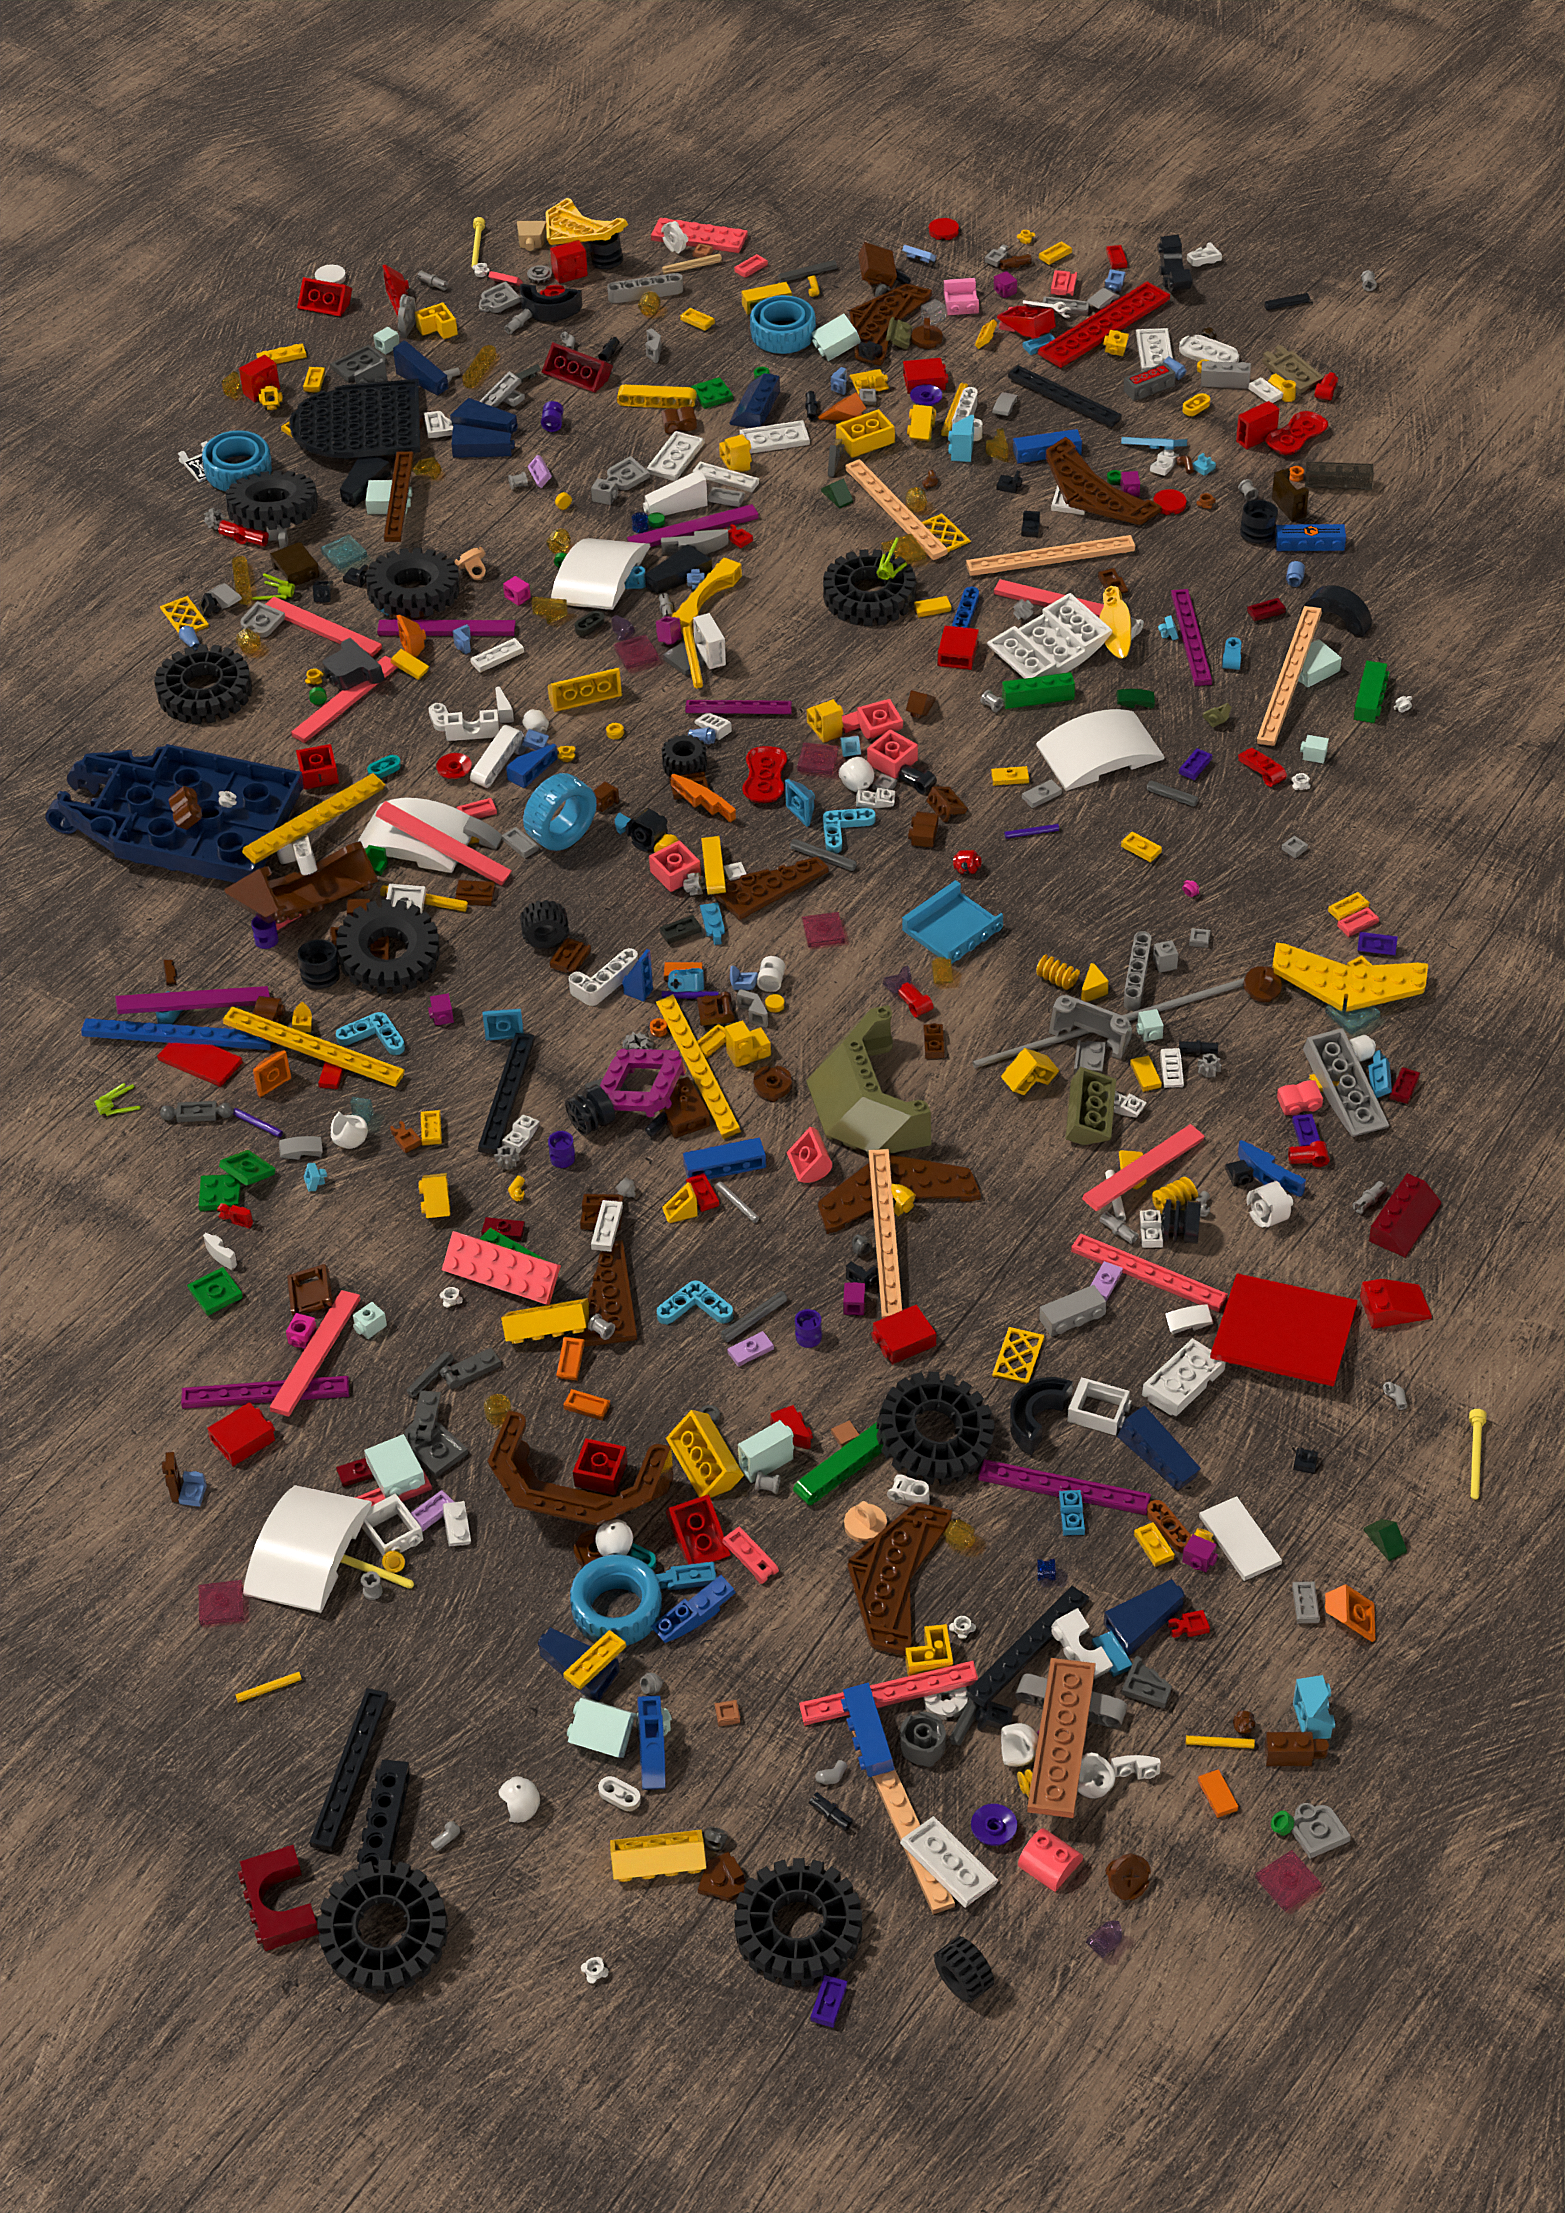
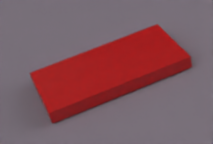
M168 1043L157 1055L159 1061L219 1087L243 1063L242 1057L208 1044Z

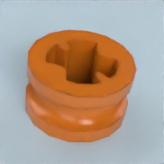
M1300 466L1291 467L1290 480L1294 482L1302 481L1304 469Z
M656 1018L650 1022L651 1035L655 1037L666 1035L667 1023L664 1019Z

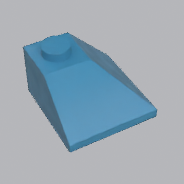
M790 779L785 780L786 807L806 827L810 826L814 811V793L801 783Z
M521 1009L482 1012L486 1041L514 1039L515 1033H524Z

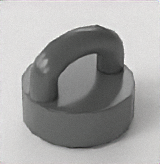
M880 283L876 288L875 295L878 297L891 291L889 286Z
M860 1234L855 1235L852 1240L853 1252L860 1257L867 1255L872 1248V1240Z
M707 1827L704 1834V1844L710 1850L720 1851L727 1841L728 1833L717 1827ZM710 1841L719 1843V1845H713Z

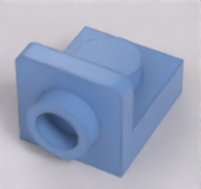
M184 1471L182 1475L184 1483L178 1499L179 1504L200 1507L207 1487L205 1476L197 1471Z

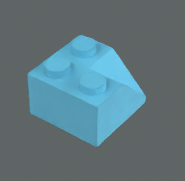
M969 415L954 423L952 431H949L948 440L950 444L948 454H951V461L971 462L974 443V415Z
M1323 1675L1296 1679L1293 1706L1301 1732H1312L1313 1739L1331 1738L1332 1728H1335L1334 1716L1329 1715L1328 1697H1331V1689L1329 1683H1325Z

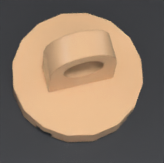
M479 547V549L473 548L462 554L459 561L457 559L454 561L458 570L466 569L473 580H481L485 576L486 569L481 559L486 553L482 547ZM478 567L481 569L482 573L480 575L473 574L472 570Z
M865 1501L850 1508L844 1519L847 1535L856 1542L861 1543L862 1541L869 1542L887 1526L886 1514L882 1509Z

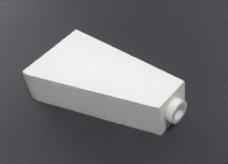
M698 470L645 495V503H643L644 512L648 513V515L658 512L665 516L708 506L706 478L702 470Z

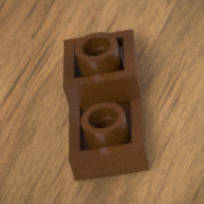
M931 1023L924 1025L925 1059L944 1058L943 1024Z

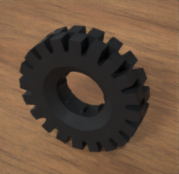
M268 471L260 472V477L254 473L248 475L247 479L240 478L236 480L237 483H232L229 489L226 490L225 496L230 520H234L235 524H242L244 528L248 529L254 526L255 530H263L265 526H268V530H277V525H280L283 529L291 527L290 522L298 525L303 523V520L310 519L312 514L317 512L318 508L316 485L313 483V480L309 477L306 478V475L300 473L295 475V472L287 471L284 475L282 471H274L273 475H269Z
M408 548L399 549V555L393 550L386 553L387 557L381 555L376 558V562H372L369 565V569H367L366 583L369 601L371 604L374 603V607L379 610L384 608V613L390 615L395 611L397 615L404 617L407 612H411V618L420 617L419 611H422L425 616L433 615V609L441 612L446 609L445 605L450 607L454 603V599H457L459 596V570L457 565H455L451 558L447 559V555L441 552L436 555L435 550L427 549L425 553H422V548H413V553H409ZM407 581H422L428 584L420 588H402L398 586Z
M868 549L859 550V556L854 551L846 553V559L842 556L835 559V564L830 563L827 567V572L825 571L824 603L826 607H829V611L833 615L838 614V619L845 622L850 618V624L858 625L861 620H864V626H873V620H876L879 626L887 624V618L894 622L899 619V614L904 616L909 612V608L913 607L916 599V576L912 566L907 564L893 579L883 580L876 574L881 562L882 550L874 549L872 555H869ZM893 553L889 562L893 565V571H895L906 560L902 557L895 559V554ZM864 579H876L883 582L885 586L880 590L868 592L855 588L854 584Z
M207 644L198 645L197 652L194 651L192 646L184 648L185 655L179 651L171 655L172 660L166 658L162 662V667H158L156 671L157 677H155L154 683L161 709L164 712L167 711L168 716L173 719L178 716L179 721L187 723L191 718L192 724H201L202 719L205 717L207 724L216 722V715L221 720L229 718V711L234 714L240 711V705L245 706L249 701L248 696H251L252 693L251 677L246 660H243V656L239 653L234 654V650L228 647L222 651L220 645H212L210 651H208ZM213 675L219 678L216 684L208 688L195 689L187 686V683L197 676Z
M383 899L382 907L378 908L376 901L366 903L367 911L359 906L353 910V916L349 914L343 920V926L340 925L337 932L338 962L346 977L350 975V981L356 986L362 982V989L369 992L372 991L374 986H377L378 994H387L388 987H392L393 994L402 993V985L405 984L408 990L416 988L417 980L424 983L429 978V972L433 973L436 969V961H439L440 955L439 934L437 933L435 922H431V917L426 912L421 914L420 907L412 904L407 909V902L397 900L395 907H391V899ZM389 936L403 941L406 944L407 950L398 958L385 960L372 955L370 945L374 944L378 938Z
M922 1372L912 1374L910 1381L905 1377L897 1383L896 1388L892 1387L877 1418L876 1429L879 1430L876 1436L878 1444H884L881 1451L885 1458H894L891 1465L896 1470L901 1471L905 1467L908 1469L907 1477L916 1480L918 1474L922 1475V1481L929 1485H933L935 1479L939 1480L940 1485H949L953 1478L956 1482H960L966 1479L968 1473L972 1475L978 1470L992 1444L994 1420H989L992 1414L989 1405L982 1406L983 1396L978 1391L970 1394L972 1385L964 1380L958 1386L955 1384L956 1376L946 1373L944 1380H940L939 1372H929L927 1378H924ZM925 1411L941 1412L953 1421L956 1427L955 1434L957 1435L946 1442L929 1440L917 1429V1419L915 1417L918 1414H923Z
M793 1858V1866H787L785 1859L774 1862L773 1871H770L767 1866L757 1871V1880L751 1877L744 1885V1893L740 1892L737 1898L734 1923L739 1951L744 1960L749 1959L750 1968L757 1974L763 1970L764 1979L773 1983L779 1977L782 1978V1986L794 1987L795 1980H801L802 1987L814 1986V1978L819 1977L822 1982L824 1975L832 1977L833 1970L840 1974L848 1966L847 1959L853 1960L858 1951V1943H861L862 1910L857 1892L853 1893V1885L847 1877L841 1880L840 1871L832 1866L825 1871L824 1862L813 1859L810 1866H805V1858ZM794 1902H804L816 1907L824 1920L823 1923L819 1924V1929L814 1934L804 1938H792L779 1931V1927L773 1923L774 1917L778 1916V1911L785 1905Z
M379 1860V1865L372 1866L370 1861L361 1864V1870L357 1872L351 1869L343 1874L344 1880L340 1884L336 1881L329 1889L330 1896L328 1899L324 1898L320 1907L322 1915L318 1917L317 1929L320 1934L318 1938L328 1964L331 1965L334 1973L340 1979L344 1978L348 1985L356 1989L363 1987L365 1992L377 1994L378 1990H384L385 1994L397 1992V1987L404 1986L407 1989L415 1985L416 1978L420 1976L424 1979L432 1971L430 1966L433 1963H438L443 1954L442 1946H446L448 1919L442 1897H440L434 1883L428 1881L426 1874L419 1869L414 1871L409 1864L400 1861L398 1865H392L391 1860ZM390 1903L395 1908L396 1906L400 1907L406 1913L404 1915L405 1921H408L405 1933L401 1934L402 1938L395 1944L387 1945L385 1948L373 1947L371 1943L367 1945L359 1937L362 1933L358 1930L361 1917L364 1918V1913L374 1905L379 1906L378 1904Z

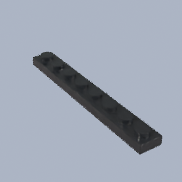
M1019 365L1008 373L1009 379L1109 427H1113L1122 418V414Z
M515 1033L478 1145V1152L498 1154L497 1149L501 1146L535 1041V1037L532 1034Z
M1071 1586L967 1690L966 1697L985 1708L1054 1638L1051 1626L1055 1620L1077 1608L1081 1611L1089 1603L1090 1597L1074 1586Z
M366 1688L309 1842L310 1847L333 1851L389 1698L388 1692Z

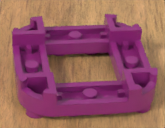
M653 1049L618 1050L617 1056L611 1061L600 1084V1087L608 1095L614 1111H644L647 1117L655 1116L654 1112L664 1107L668 1109L672 1104L670 1096L680 1075L686 1074V1068L679 1051ZM636 1068L660 1069L650 1092L620 1091L628 1073L633 1074Z

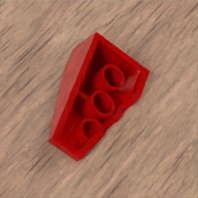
M385 264L382 265L385 289L398 318L400 299L403 294L407 295L409 284L401 273Z

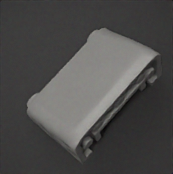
M1068 995L1058 997L1053 1006L1049 1029L1050 1034L1058 1036L1062 1030L1071 1032L1073 1026L1080 1027L1108 1038L1106 1046L1112 1048V1057L1121 1060L1132 1035V1027L1126 1017Z

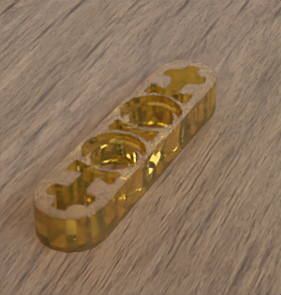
M486 345L482 347L462 376L464 387L473 388L478 384L496 358L494 346Z
M236 556L232 559L235 590L242 597L238 603L249 604L252 601V591L247 559L244 556Z

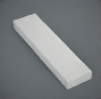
M699 462L693 470V473L702 470L707 480L748 492H753L759 484V478L704 462Z

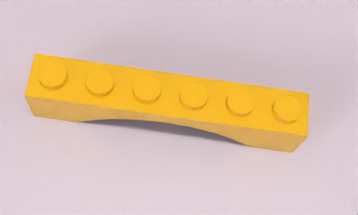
M723 558L707 574L703 582L699 583L696 590L689 595V598L681 604L680 608L672 614V617L680 618L682 634L683 627L688 626L692 628L694 633L693 617L698 616L701 606L709 597L721 590L733 587L742 577L741 563Z

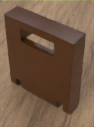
M326 1264L287 1275L290 1308L293 1317L298 1311L303 1315L325 1308V1303L328 1307L333 1305L329 1269ZM316 1276H317L318 1279H319V1280H315V1281H312V1282H309V1283H306V1284L301 1285V1281H304V1280H307V1279H310V1278H313V1277H316Z

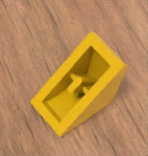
M1093 963L1090 964L1082 987L1081 1000L1084 1002H1090L1108 994L1109 981Z
M687 1183L662 1207L667 1222L673 1223L698 1216L697 1200L691 1183Z

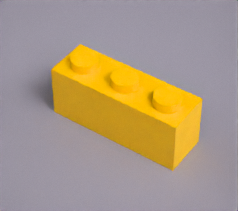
M787 282L741 291L742 305L748 315L751 314L753 308L760 301L773 296H792V292Z

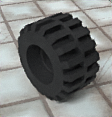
M677 735L674 738L668 739V742L663 744L662 764L667 776L671 777L672 774L686 775L706 771V745L698 737H693V735Z
M548 900L536 901V903H531L529 907L523 909L524 912L521 913L520 918L522 936L531 947L550 949L549 947L554 948L557 944H562L563 940L567 939V934H569L567 912L561 904H556L555 901L548 902Z
M958 1936L934 1954V1962L940 1977L951 1992L962 2001L972 2003L994 1985V1976L989 1963L980 1950L966 1938Z

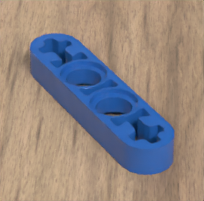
M976 587L965 588L952 626L960 627L962 625L964 628L970 627L979 600V590Z

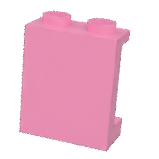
M975 278L944 280V298L947 315L979 313V299H977Z

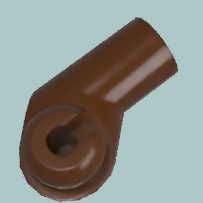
M1186 455L1176 457V464L1185 466L1187 474L1194 472L1191 457Z
M935 470L928 471V477L922 481L925 489L937 485L938 478Z

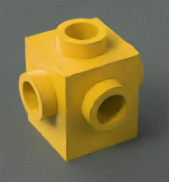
M1110 330L1109 335H1105L1103 345H1106L1105 352L1123 356L1129 334Z
M266 386L265 389H261L259 402L267 410H276L277 407H280V402H283L282 392H279L275 386ZM273 396L274 401H269V397Z

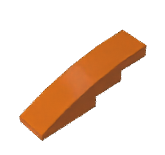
M676 774L671 775V786L694 808L701 804L710 814L714 815L719 812L730 823L736 819V809L722 797L690 779Z

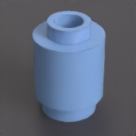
M1294 561L1288 565L1286 580L1290 586L1297 587L1303 582L1305 572L1303 563Z

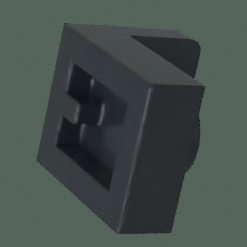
M874 342L859 343V356L873 361L882 352V346Z
M1017 470L1014 477L1001 475L996 490L1016 494L1018 487H1021L1023 478L1020 477V471Z
M1024 510L1021 536L1038 538L1040 512Z
M364 564L360 570L351 567L343 576V582L361 588L366 582L368 565Z
M316 581L313 584L314 602L331 601L330 591L334 588L333 581Z
M1245 1160L1225 1165V1170L1234 1187L1246 1185L1253 1181L1254 1170L1252 1167L1247 1166Z
M851 1261L846 1265V1279L851 1283H865L866 1290L877 1282L878 1267L873 1265L866 1272L862 1266L856 1265Z
M990 1701L985 1708H979L976 1713L977 1729L982 1731L988 1725L1002 1730L1004 1726L1011 1725L1013 1708Z

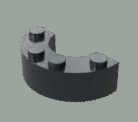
M1179 234L1161 236L1160 243L1157 244V250L1160 253L1161 266H1159L1160 276L1163 275V287H1167L1170 292L1190 289L1193 280L1190 270L1184 269L1182 243Z
M520 285L522 309L530 310L532 318L536 321H551L555 323L577 314L583 306L582 290L566 288L559 295L545 296L537 292L536 285Z
M1327 585L1315 590L1300 612L1301 615L1304 606L1321 608L1322 612H1332L1344 620L1347 632L1364 637L1372 626L1371 614L1364 601L1352 591L1336 585Z
M1058 1377L1039 1378L1022 1386L1014 1395L1010 1406V1432L1018 1447L1032 1456L1042 1441V1425L1036 1422L1034 1416L1044 1410L1055 1409L1063 1411L1072 1398L1073 1381Z

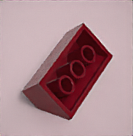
M552 342L541 373L596 393L608 381L613 365Z
M1406 1173L1371 1225L1369 1242L1402 1257L1407 1256L1441 1205L1440 1199L1426 1181Z

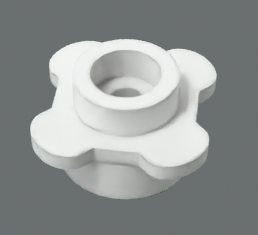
M478 263L472 266L477 277H484L490 271L486 263Z
M1402 696L1398 698L1394 709H1398L1399 712L1409 710L1412 707L1410 702L1412 697Z
M1304 773L1296 774L1292 777L1293 789H1309L1311 786L1309 784L1310 778Z
M229 791L219 792L220 805L227 808L236 805L235 794Z
M448 1287L440 1293V1298L444 1301L443 1306L446 1308L463 1302L457 1288Z
M966 1616L957 1617L954 1623L949 1625V1630L955 1632L959 1639H966L967 1635L976 1629L975 1624L971 1623V1620Z
M600 1957L590 1958L581 1965V1971L586 1974L589 1983H595L597 1979L607 1977L609 1974Z

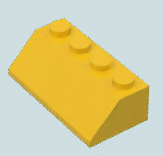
M614 668L549 684L548 695L554 712L622 696L620 669Z
M588 1298L507 1312L501 1317L505 1341H512V1344L524 1342V1338L532 1337V1340H540L547 1334L557 1337L564 1335L565 1331L572 1330L573 1334L584 1332V1328L588 1327L589 1322Z
M691 1410L666 1437L667 1442L699 1497L709 1494L710 1498L727 1492L744 1476L709 1414Z
M702 1829L610 1840L613 1879H618L620 1882L630 1881L633 1877L651 1879L658 1874L675 1876L679 1874L678 1872L683 1871L694 1874L701 1872L702 1869H706Z

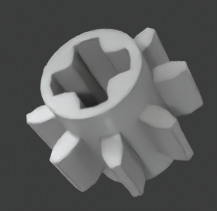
M211 508L209 512L204 513L206 516L204 522L208 528L214 527L216 530L219 528L220 522L224 520L225 515L220 512V509L215 511L214 508Z
M1021 599L1013 606L1015 609L1013 614L1018 620L1021 617L1026 620L1033 614L1034 611L1031 608L1034 606L1028 599L1026 601Z
M700 873L687 874L688 879H685L683 882L685 891L690 892V895L703 894L702 890L706 888L705 878L700 876Z
M1204 1054L1203 1060L1198 1059V1073H1202L1203 1076L1209 1078L1216 1077V1072H1221V1059L1217 1058L1214 1054Z
M507 1145L498 1148V1154L494 1155L498 1168L502 1167L509 1170L516 1167V1161L520 1160L519 1153H516V1148Z

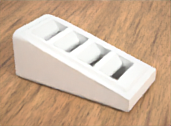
M496 687L499 722H513V709L501 688Z
M705 713L695 720V724L701 728L710 727L714 729L718 740L732 732L730 721L711 713Z
M1161 1049L1160 1063L1164 1088L1184 1087L1180 1049ZM1178 1077V1079H1168V1078Z

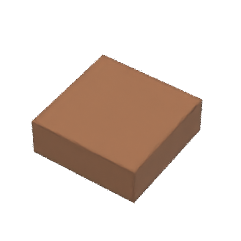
M699 243L693 251V257L702 258L710 256L713 252V247Z
M850 1420L831 1429V1434L841 1448L859 1435Z
M737 1700L714 1703L718 1727L740 1723Z

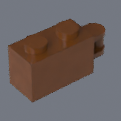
M1266 1732L1264 1746L1266 1766H1312L1313 1759H1324L1327 1757L1329 1743L1325 1739H1313L1312 1732Z

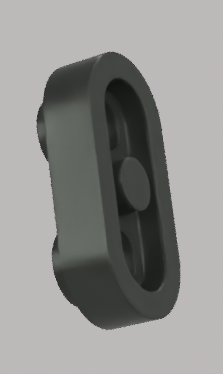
M592 611L577 620L574 624L576 634L586 636L605 623L604 614L600 611Z

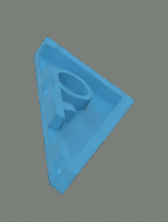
M1122 437L1121 444L1150 445L1149 448L1159 449V446H1164V449L1174 450L1176 446H1187V439Z

